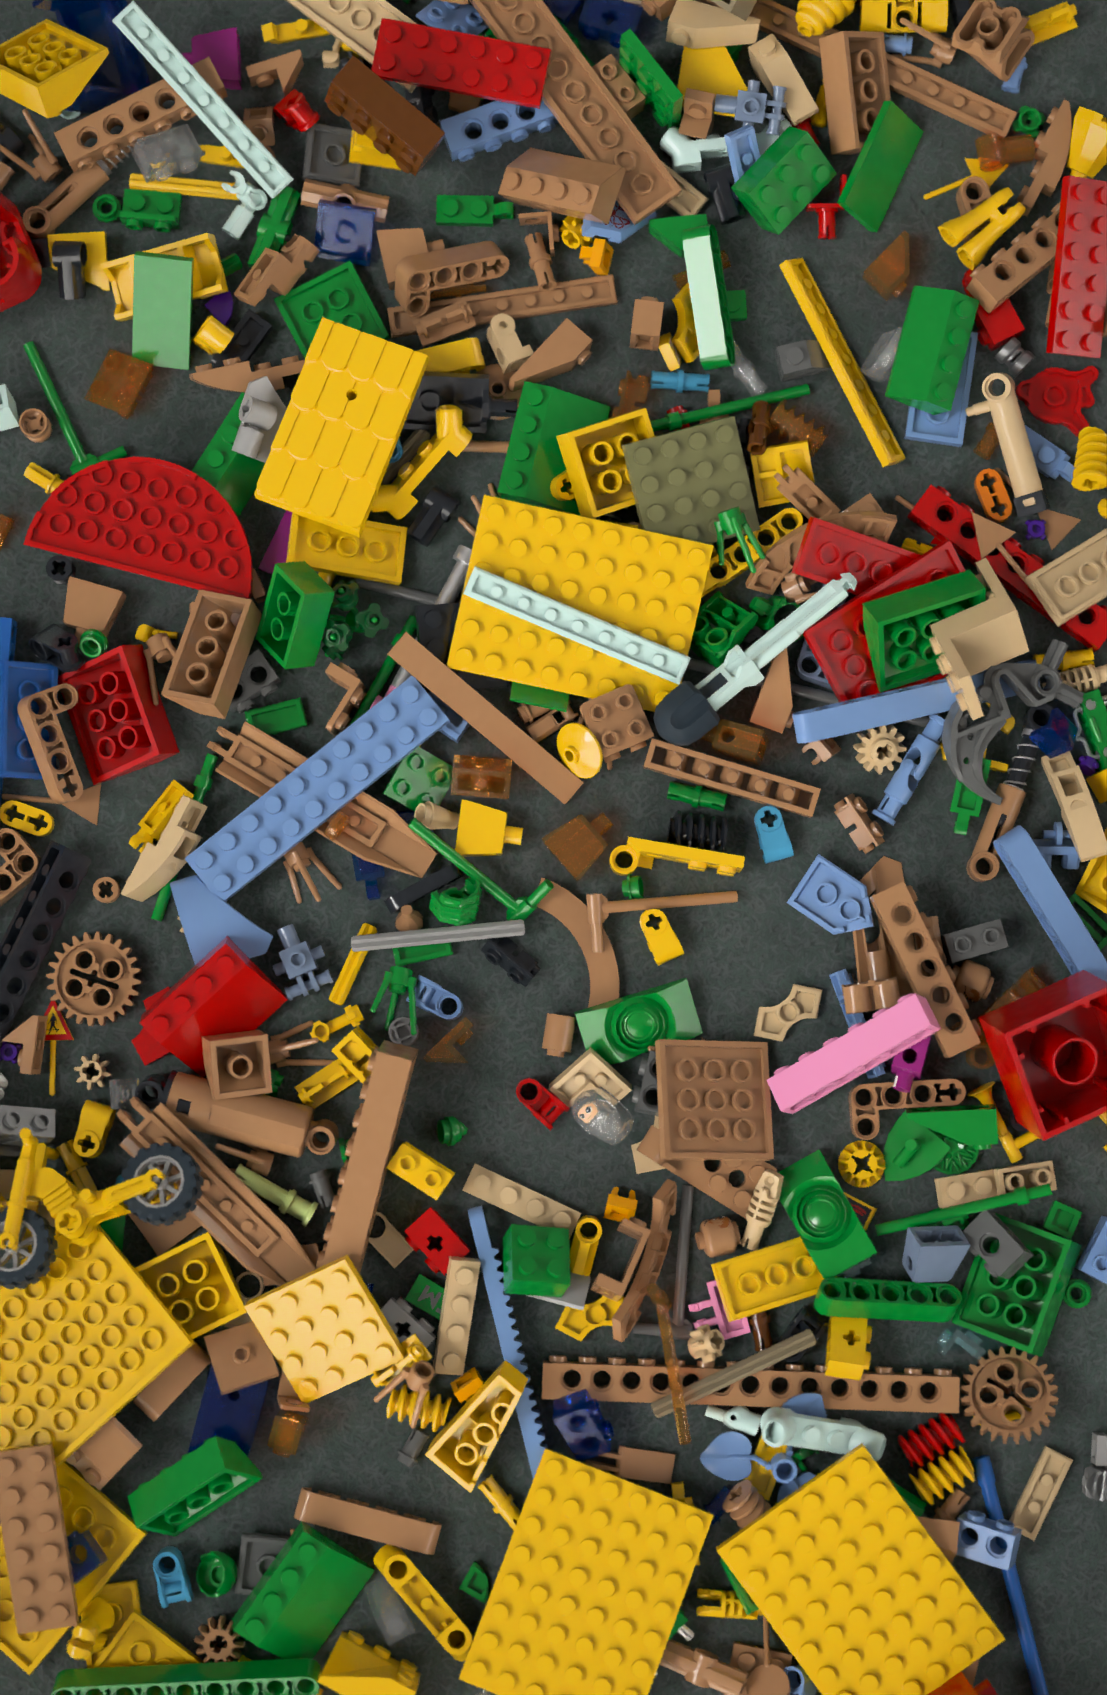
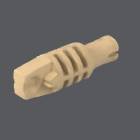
M1090 664L1060 672L1062 683L1084 693L1096 690L1100 687V684L1107 682V664L1099 667Z
M768 1169L763 1172L754 1189V1194L745 1215L748 1223L740 1245L745 1247L748 1243L747 1249L758 1250L764 1228L771 1224L774 1211L780 1199L784 1176L774 1170Z

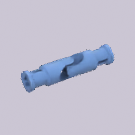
M936 714L929 715L930 720L924 731L915 738L899 769L884 791L886 795L878 808L872 811V814L893 826L896 823L894 819L901 807L908 803L920 779L924 776L941 747L939 743L942 740L945 719ZM921 756L919 765L915 764L913 761Z

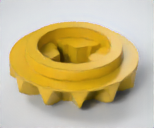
M852 1142L840 1153L838 1159L840 1175L848 1184L854 1187H870L879 1181L885 1170L884 1155L871 1142ZM870 1154L867 1165L872 1172L870 1173L862 1169L854 1175L857 1164L851 1157L863 1159Z

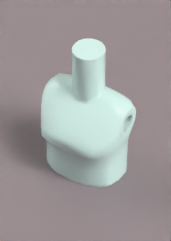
M708 1405L705 1416L723 1422L728 1428L754 1437L757 1434L762 1415L750 1411L746 1406H736L726 1411Z

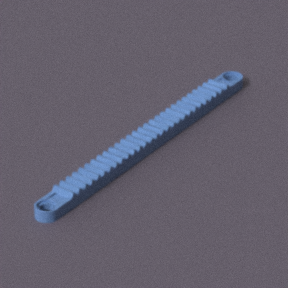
M482 1205L469 1208V1220L478 1257L481 1262L480 1265L504 1361L507 1360L528 1378V1383L531 1380V1376L523 1373L528 1369V1364L521 1362L525 1357V1352L518 1350L522 1346V1340L515 1339L519 1334V1328L512 1327L516 1323V1317L509 1315L514 1307L513 1305L506 1304L510 1300L511 1295L504 1293V1281H501L503 1270L498 1269L502 1264V1259L495 1258V1255L499 1253V1248L492 1246ZM526 1385L515 1407L534 1479L545 1448L548 1449V1445L541 1443L545 1439V1433L538 1431L542 1428V1421L535 1420L539 1416V1409L532 1408L536 1405V1398L530 1397L534 1391L533 1386Z

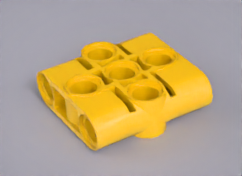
M860 0V31L901 34L917 33L908 27H900L896 22V15L902 11L907 12L911 17V22L917 25L918 4H920L919 26L930 33H944L947 31L948 0ZM888 4H890V28H887Z

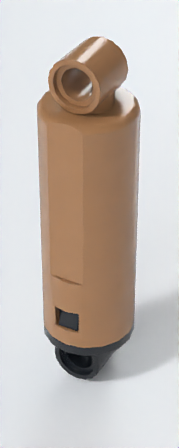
M172 1070L168 1080L159 1074L148 1075L135 1090V1096L145 1103L149 1109L156 1108L162 1102L188 1129L296 1158L303 1155L306 1146L317 1155L327 1154L333 1149L339 1138V1130L334 1122L328 1119L313 1121L315 1110L311 1106L266 1094L213 1100L208 1079ZM146 1086L155 1087L158 1091V1097L150 1096L146 1091ZM316 1132H325L329 1136V1142L319 1141L316 1137Z

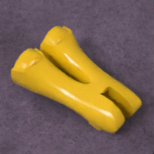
M1009 187L996 192L971 211L953 218L938 227L943 240L954 248L982 223L990 222L983 230L956 251L960 261L971 271L980 264L997 239L1014 225L1026 211L1024 205L1018 202L1015 206L1008 208L1004 215L1000 213L998 208L1002 205L1004 206L1015 195Z
M95 1597L81 1613L82 1621L72 1631L73 1635L68 1642L67 1652L74 1659L86 1660L92 1654L104 1649L107 1644L108 1636L103 1631L113 1627L115 1613L111 1605L100 1597Z

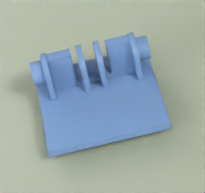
M434 0L416 14V17L429 27L479 35L480 33L484 35L483 32L489 28L477 10L470 4L462 5Z

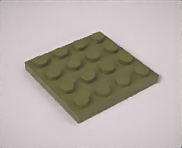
M734 416L622 445L641 529L711 544L717 542V532L714 522L719 521L717 513L739 506L741 513L744 512L753 532L760 530ZM723 531L724 540L737 536L736 533L727 535L726 531Z

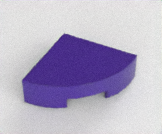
M230 291L214 296L205 304L206 309L212 316L225 326L231 321L234 309Z

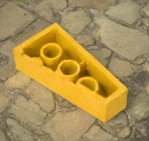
M505 1360L433 1438L425 1455L470 1493L521 1397L528 1378Z

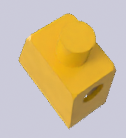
M462 799L455 851L463 857L502 855L504 843L521 845L523 828L506 826L508 817L506 812Z

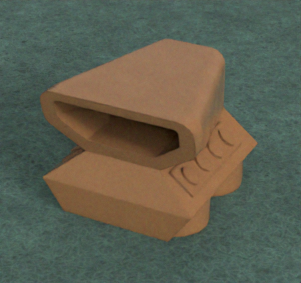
M975 0L953 32L951 46L965 51L998 79L1007 82L1033 44L1035 36L1031 30L1024 28L1030 18L1021 15L1019 9L1015 7H999L994 0Z

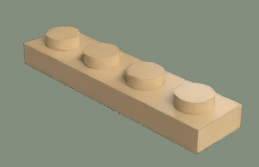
M474 1164L463 1188V1191L535 1225L569 1229V1239L581 1215V1212L478 1164Z
M449 1256L433 1360L435 1374L463 1375L481 1263L478 1258Z

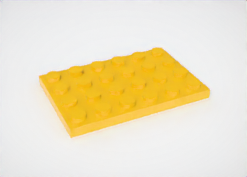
M65 1460L56 1470L77 1608L80 1616L86 1606L97 1596L148 1533L145 1530L136 1528L132 1518L95 1486L90 1485L84 1479V1476ZM0 1524V1649L28 1675H31L70 1627L17 1634Z

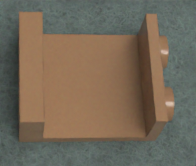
M630 1217L629 1220L624 1218L621 1221L617 1231L637 1240L622 1277L618 1282L599 1273L594 1279L590 1290L616 1302L622 1298L651 1230L645 1228L647 1225L645 1222L634 1217Z

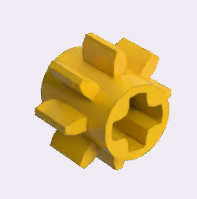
M567 216L563 220V225L559 228V231L562 232L563 242L570 248L577 249L579 245L588 247L593 241L591 237L582 236L583 219Z

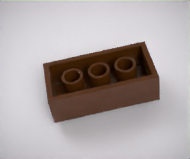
M354 55L331 81L325 98L328 108L335 115H342L346 118L355 132L360 135L365 134L371 139L374 147L379 152L389 154L395 159L396 165L403 172H410L416 176L437 151L445 132Z

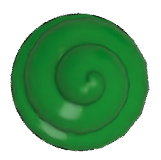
M454 1116L445 1117L444 1120L437 1122V1137L441 1144L446 1143L447 1146L456 1145L462 1139V1136L467 1134L468 1128Z

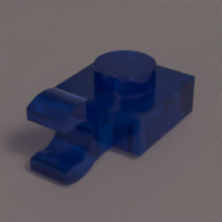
M352 854L356 882L365 881L369 901L380 899L377 879L385 877L384 866L362 860Z

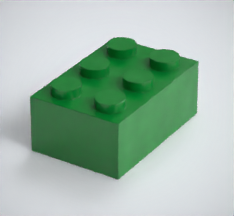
M789 126L731 189L760 228L779 235L837 173L807 131Z
M305 561L275 563L256 639L284 669L313 667L315 665L331 604L334 600L335 591Z

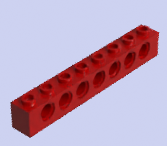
M931 484L907 518L941 542L949 540L956 553L977 568L975 562L982 559L971 512H975L964 503L958 504L950 498L951 494L943 487H934ZM941 509L947 510L951 515V520L948 522L941 521L937 516V511ZM961 527H970L974 531V538L967 539L963 537L960 531ZM1010 537L1002 543L1011 557L1020 564L1021 569L1027 576L1045 565V562L1035 554L1028 555L1021 550L1022 546L1015 539ZM999 550L997 555H987L983 558H987L1005 589L1055 624L1034 592L1029 589L1017 573L1009 570L1008 561ZM1097 604L1085 610L1091 616L1090 624H1083L1077 615L1059 626V628L1085 647L1092 648L1093 652H1096L1107 639V606H1099Z

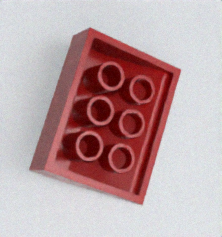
M142 644L120 645L84 663L80 669L58 676L59 685L70 684L78 692V702L73 708L68 710L93 785L156 764L180 753L159 692V704H153L147 660L143 653Z
M227 936L142 1014L140 1024L163 1047L201 1077L206 1076L203 1059L202 1036L256 1030L288 1000V997Z

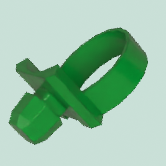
M772 596L768 600L763 597H754L749 607L752 612L759 616L755 626L760 629L770 630L775 626L773 619L779 608L787 604L794 605L796 608L801 605L787 602L786 597ZM801 634L800 637L794 642H797L800 639H802L804 637L803 634Z

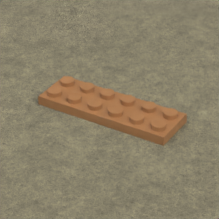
M51 1442L0 1450V1522L17 1634L76 1626L80 1621L53 1444Z

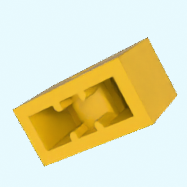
M830 1316L827 1331L825 1376L861 1380L864 1369L869 1370L871 1352L866 1351V1343L870 1344L872 1326L867 1325L868 1318Z

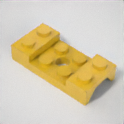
M204 233L143 251L194 258L193 300L198 298L204 299L229 291L215 235ZM134 254L101 263L102 270L111 282L116 301L114 317L117 321L133 319Z

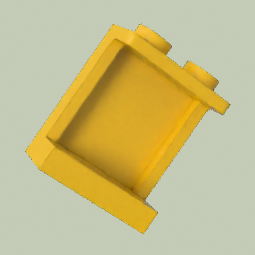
M407 1141L400 1145L386 1167L435 1200L440 1198L455 1174L454 1171Z

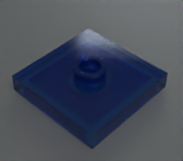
M320 199L318 202L314 246L319 250L316 257L341 262L351 261L352 264L370 266L377 209Z

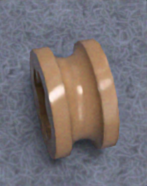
M102 877L95 881L92 891L98 901L109 904L118 899L121 889L116 880L110 877ZM108 882L112 883L111 891L113 895L111 897L105 895V898H102L100 886L103 883L105 885H108Z

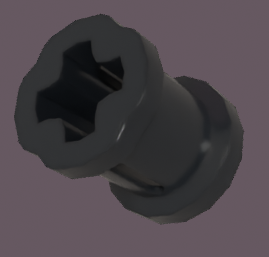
M56 555L47 562L46 572L58 585H68L69 577H76L74 564L65 556ZM61 565L66 571L64 575L59 574L58 566Z

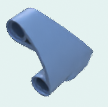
M197 875L170 882L180 921L195 965L227 936L249 959L267 952L273 935L250 921L215 893H211Z

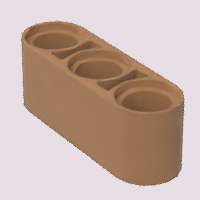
M195 1342L156 1377L133 1402L155 1422L203 1372L206 1366L211 1363L209 1354Z

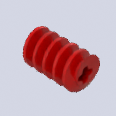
M939 1413L940 1423L932 1417L929 1418V1429L920 1423L918 1425V1435L913 1430H908V1441L901 1435L897 1436L898 1443L912 1468V1462L914 1461L919 1466H924V1455L931 1461L935 1460L933 1450L944 1455V1444L948 1445L951 1449H955V1438L963 1444L966 1442L951 1414L948 1417L944 1413Z

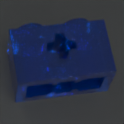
M586 0L578 21V32H581L589 40L596 41L600 38L609 41L611 46L619 49L621 34L631 29L637 36L643 18V7L622 0ZM609 19L614 20L610 25L605 24L608 23Z

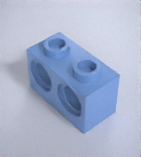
M974 1510L964 1512L958 1517L957 1521L960 1524L956 1555L1009 1571L1016 1561L1022 1529L1014 1527V1523L1008 1520L998 1519L994 1521L985 1518V1514ZM967 1528H973L978 1533V1540L969 1537ZM995 1537L1003 1538L1007 1543V1549L999 1547Z

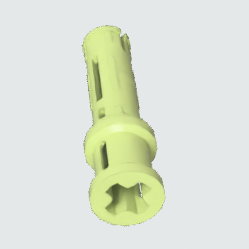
M241 1163L234 1173L251 1191L279 1206L278 1210H280V1213H288L299 1219L305 1227L318 1206L317 1202L311 1203L297 1195L296 1190L289 1189L287 1191L246 1168Z

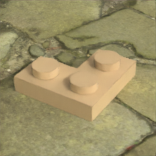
M590 1047L549 1084V1090L569 1108L590 1090L612 1108L632 1091V1085Z

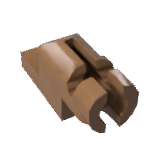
M296 233L281 248V253L265 248L233 295L240 301L254 307L265 297L268 288L273 292L286 296L300 276L307 270L304 261L312 263L319 253L318 248L301 235L298 236Z

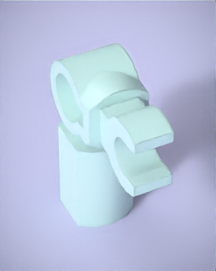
M231 170L229 173L235 177V184L231 187L226 183H222L221 186L225 191L236 194V197L242 203L236 206L222 227V230L239 240L254 218V211L265 207L267 196L263 190L254 187L249 182L245 183L241 173Z

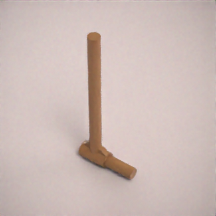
M737 891L608 901L602 893L586 894L588 924H591L593 953L604 952L602 923L608 918V913L738 902Z

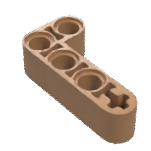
M483 241L404 257L398 262L395 270V299L409 317H422L429 310L430 291L501 277L509 269V259L492 241Z
M67 683L25 696L19 701L17 707L48 794L55 803L59 804L76 801L83 793V784L56 715L73 708L78 702V692L72 685ZM58 691L65 697L63 705L57 700ZM32 700L39 706L38 714L31 710ZM42 728H45L49 733L48 742L44 741L41 737ZM53 755L59 760L60 765L58 769H55L51 763ZM64 774V777L57 778V775ZM67 786L69 791L64 794L63 788Z
M9 828L0 830V855L6 861L0 867V879L4 876H9L12 884L6 891L0 889V907L30 883L41 861V857L19 832ZM13 835L15 837V845L13 848L6 850L3 847V841L6 836ZM27 857H32L34 860L33 868L28 872H24L21 866L22 861Z
M957 1079L913 1081L910 1093L899 1091L898 1101L890 1104L885 1099V1092L888 1088L893 1087L894 1082L855 1085L850 1090L848 1097L850 1128L853 1135L859 1139H873L877 1136L880 1128L879 1110L957 1105L966 1096L965 1086ZM949 1084L952 1085V1088L958 1090V1094L953 1095V1100L950 1101V1096L938 1095L939 1101L935 1102L936 1090L949 1089ZM920 1085L925 1086L929 1092L928 1098L924 1102L917 1101L914 1096L915 1089ZM860 1089H866L870 1093V1101L864 1106L859 1105L855 1099L856 1093ZM863 1118L869 1119L872 1123V1130L867 1135L860 1134L857 1128L859 1121Z

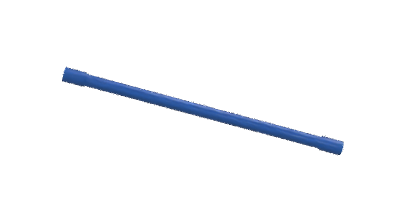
M982 1455L972 1458L988 1518L994 1521L1004 1519L990 1456ZM995 1537L997 1545L1007 1549L1006 1541L1001 1537ZM1014 1564L1009 1571L1002 1569L1033 1695H1049L1016 1564Z

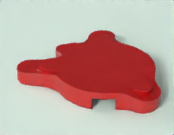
M1088 366L1079 371H1069L1057 367L1046 368L1031 379L1021 381L1016 387V395L1026 404L1030 413L1036 419L1050 425H1063L1078 437L1082 429L1090 427L1081 413V409L1091 408L1095 403L1090 387L1098 378L1099 372L1094 366Z

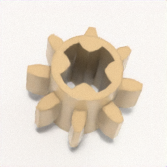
M94 1054L92 1061H89L86 1056H82L83 1064L81 1067H74V1070L79 1071L81 1076L76 1082H88L87 1090H92L94 1083H97L100 1087H105L104 1077L112 1076L110 1072H106L105 1068L110 1062H99V1054ZM95 1064V1069L99 1070V1075L93 1076L91 1080V1075L87 1073V1068H92Z
M706 1324L690 1332L691 1337L688 1340V1350L694 1359L702 1357L703 1364L715 1361V1358L723 1355L721 1351L725 1343L723 1335L718 1329L710 1331L709 1324Z

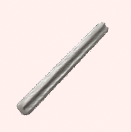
M520 919L358 935L351 937L352 951L359 952L521 936L525 934V923Z

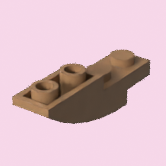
M1065 99L1060 108L1053 107L1046 120L1047 123L1051 124L1046 133L1040 131L1033 147L1037 148L1034 158L1039 160L1030 174L1034 180L1030 187L1024 185L1016 200L1021 202L1026 208L1023 214L1025 216H1028L1040 192L1051 197L1065 167L1071 140L1070 103Z
M296 355L281 359L283 365L271 367V362L253 365L255 371L251 372L249 361L241 362L240 357L223 360L224 366L214 369L212 363L196 366V373L189 374L190 380L207 387L245 393L250 381L267 376L273 388L279 390L285 388L282 377L301 373L305 360L299 361V357Z

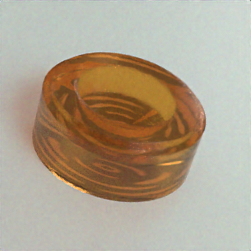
M342 811L337 813L327 826L324 835L332 841L336 840L347 827L350 817Z

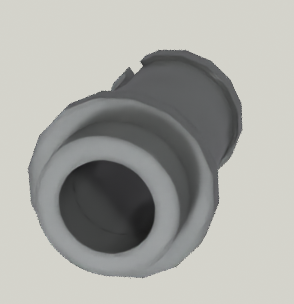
M326 1169L309 1174L311 1180L308 1182L313 1184L320 1204L319 1207L331 1206L335 1196L329 1180L331 1174H327Z
M413 1428L402 1450L397 1451L399 1454L397 1460L411 1468L415 1463L418 1464L417 1458L430 1436L417 1428Z

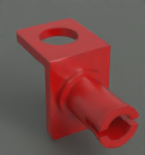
M842 174L839 178V197L847 182V174ZM815 203L806 206V212L815 211L818 214V239L823 240L827 238L826 227L828 228V239H836L835 213L845 210L838 203Z

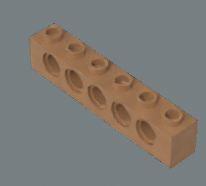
M210 57L192 65L222 100L228 97ZM162 79L54 132V135L73 172L78 170L85 171L93 167L96 161L104 157L112 158L119 154L121 149L129 145L141 144L146 140L147 136L155 132H165L172 127L173 123L181 119L189 120L195 117L196 114L165 79ZM165 101H175L173 107L169 109L162 108V104ZM139 114H149V117L145 121H136V118ZM114 126H123V130L119 134L110 133ZM88 139H98L94 146H84Z
M1060 202L1051 210L1053 213L1051 216L1046 218L1043 215L1031 226L1033 229L1028 234L1024 231L1021 232L1011 242L1012 247L1007 251L1004 247L1001 248L990 259L992 263L987 267L981 264L971 273L972 280L966 289L975 299L979 300V304L988 314L1055 261ZM1037 241L1041 242L1045 247L1040 246ZM1016 257L1021 258L1024 263L1019 262ZM996 273L1002 275L1004 280L998 278Z
M653 738L643 766L647 770L767 806H773L807 818L813 817L821 790L817 787Z
M903 881L869 897L914 994L927 999L941 1029L933 1034L944 1057L950 1058L980 1044L981 1042L978 1037L982 1035L976 1020L970 1021L966 1012V1009L969 1008L967 1000L962 992L957 993L953 982H956L955 975L949 965L944 966L940 958L943 955L942 948L936 938L932 940L927 929L931 928L925 913H919L914 902L918 901L912 886H906ZM897 907H904L909 912V919L906 923H900L895 919L894 912ZM912 933L919 935L922 940V945L918 950L911 949L907 944V938ZM924 960H928L934 965V973L930 977H926L920 972V964ZM937 987H942L947 992V999L943 1004H939L933 999L932 994ZM949 1014L957 1015L960 1020V1025L955 1031L949 1030L945 1024Z

